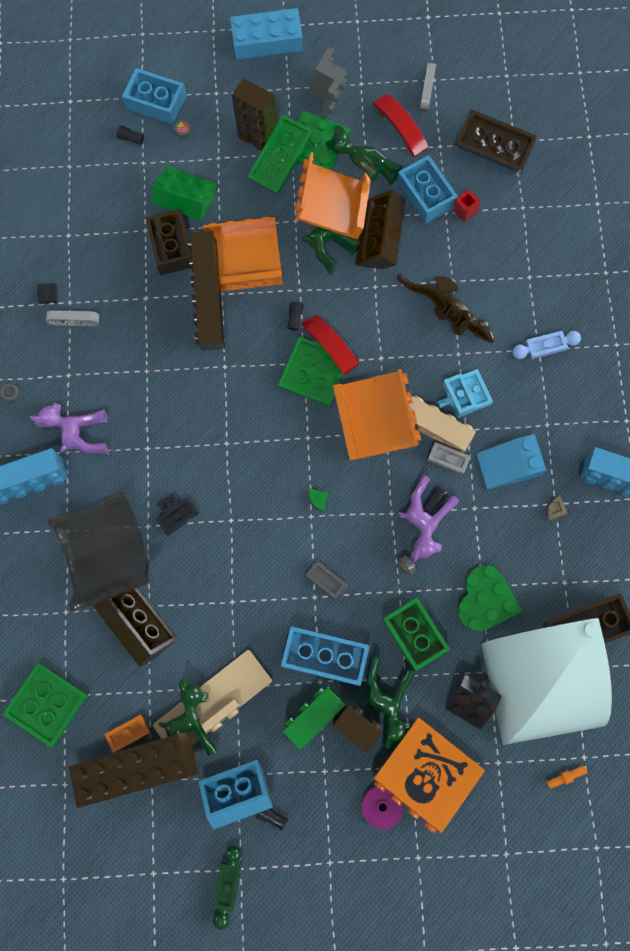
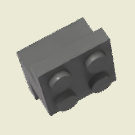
M331 47L327 48L317 65L307 95L323 102L319 114L323 118H326L328 113L332 114L336 106L335 102H339L343 92L340 90L344 89L347 79H345L347 71L333 64L335 50Z

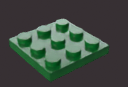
M303 110L297 122L313 130L314 134L297 163L303 165L304 159H308L312 152L314 158L312 164L332 170L340 154L333 153L326 146V142L330 141L333 137L335 125L341 126L348 137L351 133V128Z
M299 337L280 379L278 388L330 407L335 397L333 385L340 384L344 375L320 344Z
M37 663L3 715L49 747L54 748L89 695L41 663Z

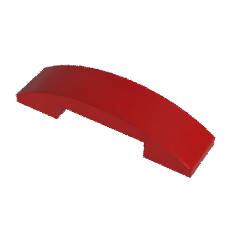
M386 93L372 103L382 117L386 116L404 140L405 147L413 157L428 149L427 142L413 119L392 96Z
M315 314L301 324L309 336L314 338L332 358L333 363L343 375L359 365V362L342 339L318 315Z

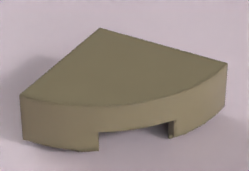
M561 496L556 497L549 504L547 509L548 521L567 514Z

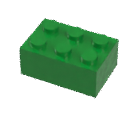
M168 166L152 185V204L172 211L181 209L183 215L200 221L210 209L216 197L215 182Z
M415 598L382 620L413 672H416L450 650L418 598Z
M322 687L314 695L315 700L311 704L307 702L299 709L301 714L296 719L291 717L283 725L286 728L283 732L299 750H302L345 707V704L329 687L325 690Z

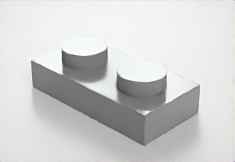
M435 442L428 461L463 475L471 456Z

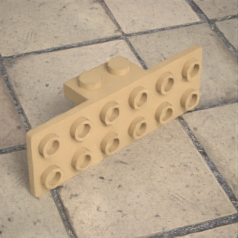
M250 650L245 651L200 687L203 692L209 694L208 701L200 703L196 707V712L205 734L210 731L213 733L222 726V721L227 717L230 720L239 713L237 709L272 682V679ZM182 702L153 724L154 729L162 739L167 738L165 729L159 726V723H167L183 714L185 707ZM190 731L189 735L193 745L199 741V738L194 731Z

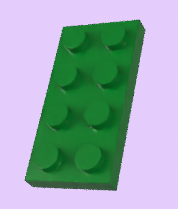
M282 114L248 174V179L279 195L314 134L313 130Z

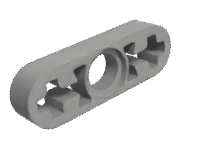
M434 63L427 64L420 109L429 110L436 64Z
M47 311L46 323L55 326H98L100 315L91 311Z

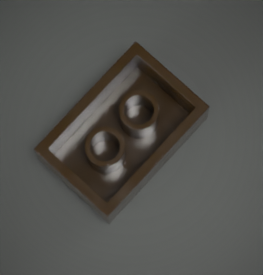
M181 209L145 217L160 276L190 269L189 257H192V254L188 248V235Z
M348 705L333 726L367 753L382 734L379 730L381 726L372 718L366 720L362 716L364 712L356 705L353 707Z

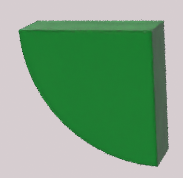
M309 489V497L312 504L318 510L325 512L328 492Z

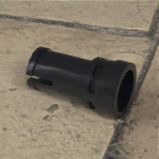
M120 125L117 129L116 138L142 145L144 134L134 132Z
M289 303L290 315L287 329L292 331L299 330L300 315H302L304 307L302 303Z
M439 486L434 488L431 493L432 496L423 506V511L430 515L449 495Z
M272 808L257 813L255 817L258 820L270 823L281 831L288 818L273 811Z

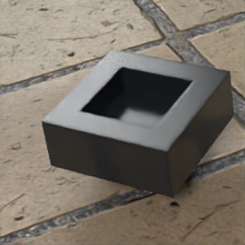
M55 283L37 285L38 303H58L57 285Z

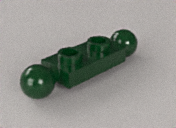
M236 845L229 846L225 852L228 864L221 863L212 907L219 909V912L213 917V925L218 930L228 927L230 919L227 911L234 912L242 870V866L236 865V862L242 857V851Z

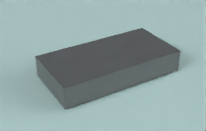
M316 561L305 574L306 578L334 600L339 597L348 585L319 561Z

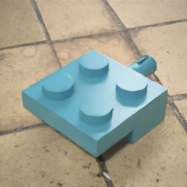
M478 369L464 375L461 373L445 379L443 387L447 398L437 401L439 408L450 404L458 418L493 404V400Z

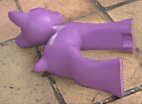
M53 403L51 406L42 408L38 415L30 416V419L35 421L34 424L37 427L61 428L63 445L60 452H64L66 449H77L85 454L109 455L106 443L89 444L79 437V427L108 423V417L104 409L82 416L61 417V405Z
M426 475L422 476L412 493L409 509L406 513L399 516L400 518L407 519V521L421 530V535L415 542L414 550L410 556L413 563L419 558H429L434 553L441 552L442 545L432 540V533L436 530L440 520L460 502L458 498L451 496L435 515L431 516L423 511L421 495L430 481Z

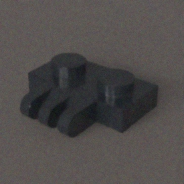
M172 493L169 495L171 500H173L172 503L167 498L163 499L167 505L165 508L162 503H157L163 515L155 520L167 536L199 514L188 497L179 503Z

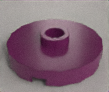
M374 787L364 795L362 812L370 825L379 829H388L400 820L403 813V804L399 806L391 799L392 795L385 790L383 793L377 787ZM381 803L386 804L385 811L379 810V805Z

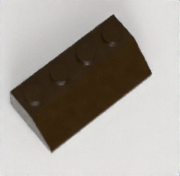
M392 190L369 198L367 201L364 228L359 237L360 243L355 265L385 269L397 264L406 200Z
M131 579L102 592L92 605L139 667L155 659L177 640L176 636Z

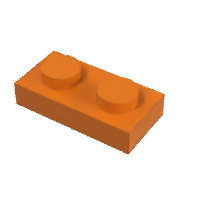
M139 715L104 735L112 752L115 753L151 732L143 715Z

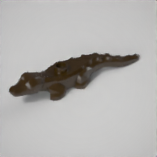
M397 275L399 282L406 288L427 296L435 304L434 312L438 319H447L452 324L451 328L456 335H463L465 330H469L480 339L489 343L494 342L495 336L490 331V325L484 320L475 318L469 309L452 294L442 291L437 287L412 283L402 275Z

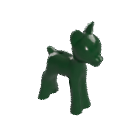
M339 125L334 126V135L330 141L326 142V146L333 153L348 154L352 162L368 175L371 182L377 179L378 173L382 174L390 185L395 182L398 172L403 167L402 165L393 163L374 147L353 145L344 129Z
M317 227L309 236L303 237L302 241L308 242L316 252L318 261L324 266L328 274L332 275L337 262L326 254L325 243L331 239L353 256L357 252L360 242L351 237Z
M372 657L366 678L368 693L366 700L360 706H368L386 715L387 720L383 728L382 745L385 749H389L392 744L401 741L411 728L410 723L399 721L398 713L404 693L416 673L406 670L393 696L383 694L376 682L380 659Z
M183 678L179 682V689L185 711L167 723L160 722L159 726L165 729L167 737L194 731L207 755L210 756L218 750L202 729L200 718L196 712L197 705L207 702L209 694L203 692L195 684H188L186 679Z

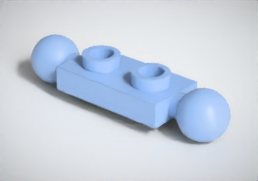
M563 331L526 340V347L522 344L516 345L512 353L516 359H523L527 354L530 355L531 359L562 352L568 349L567 343L572 346L577 345L581 340V335L577 331H570L565 337Z

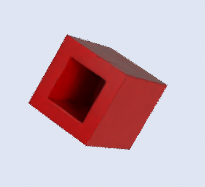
M468 189L455 199L453 211L465 223L478 213L481 201Z

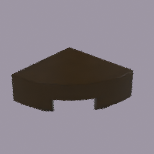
M443 276L435 277L438 289L447 293L458 291V286L450 278Z

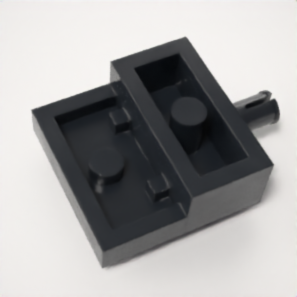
M465 675L445 709L481 730L498 707L502 696L489 689V682L487 685V681H483L481 684Z

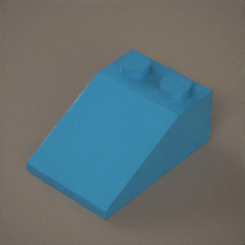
M535 434L517 438L476 453L487 490L540 477L546 471Z

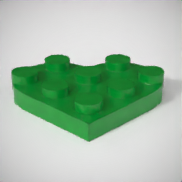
M480 566L469 573L465 585L467 596L461 600L457 613L459 621L466 629L468 628L476 632L486 631L523 612L504 577L495 567Z

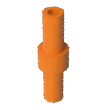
M583 765L571 771L561 772L560 776L546 781L549 789H552L561 784L567 785L574 782L573 779L587 774V769Z

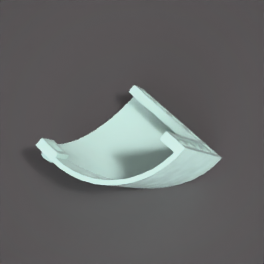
M598 618L523 632L481 644L491 690L502 696L496 708V715L503 745L607 725L612 705L611 679L606 648Z

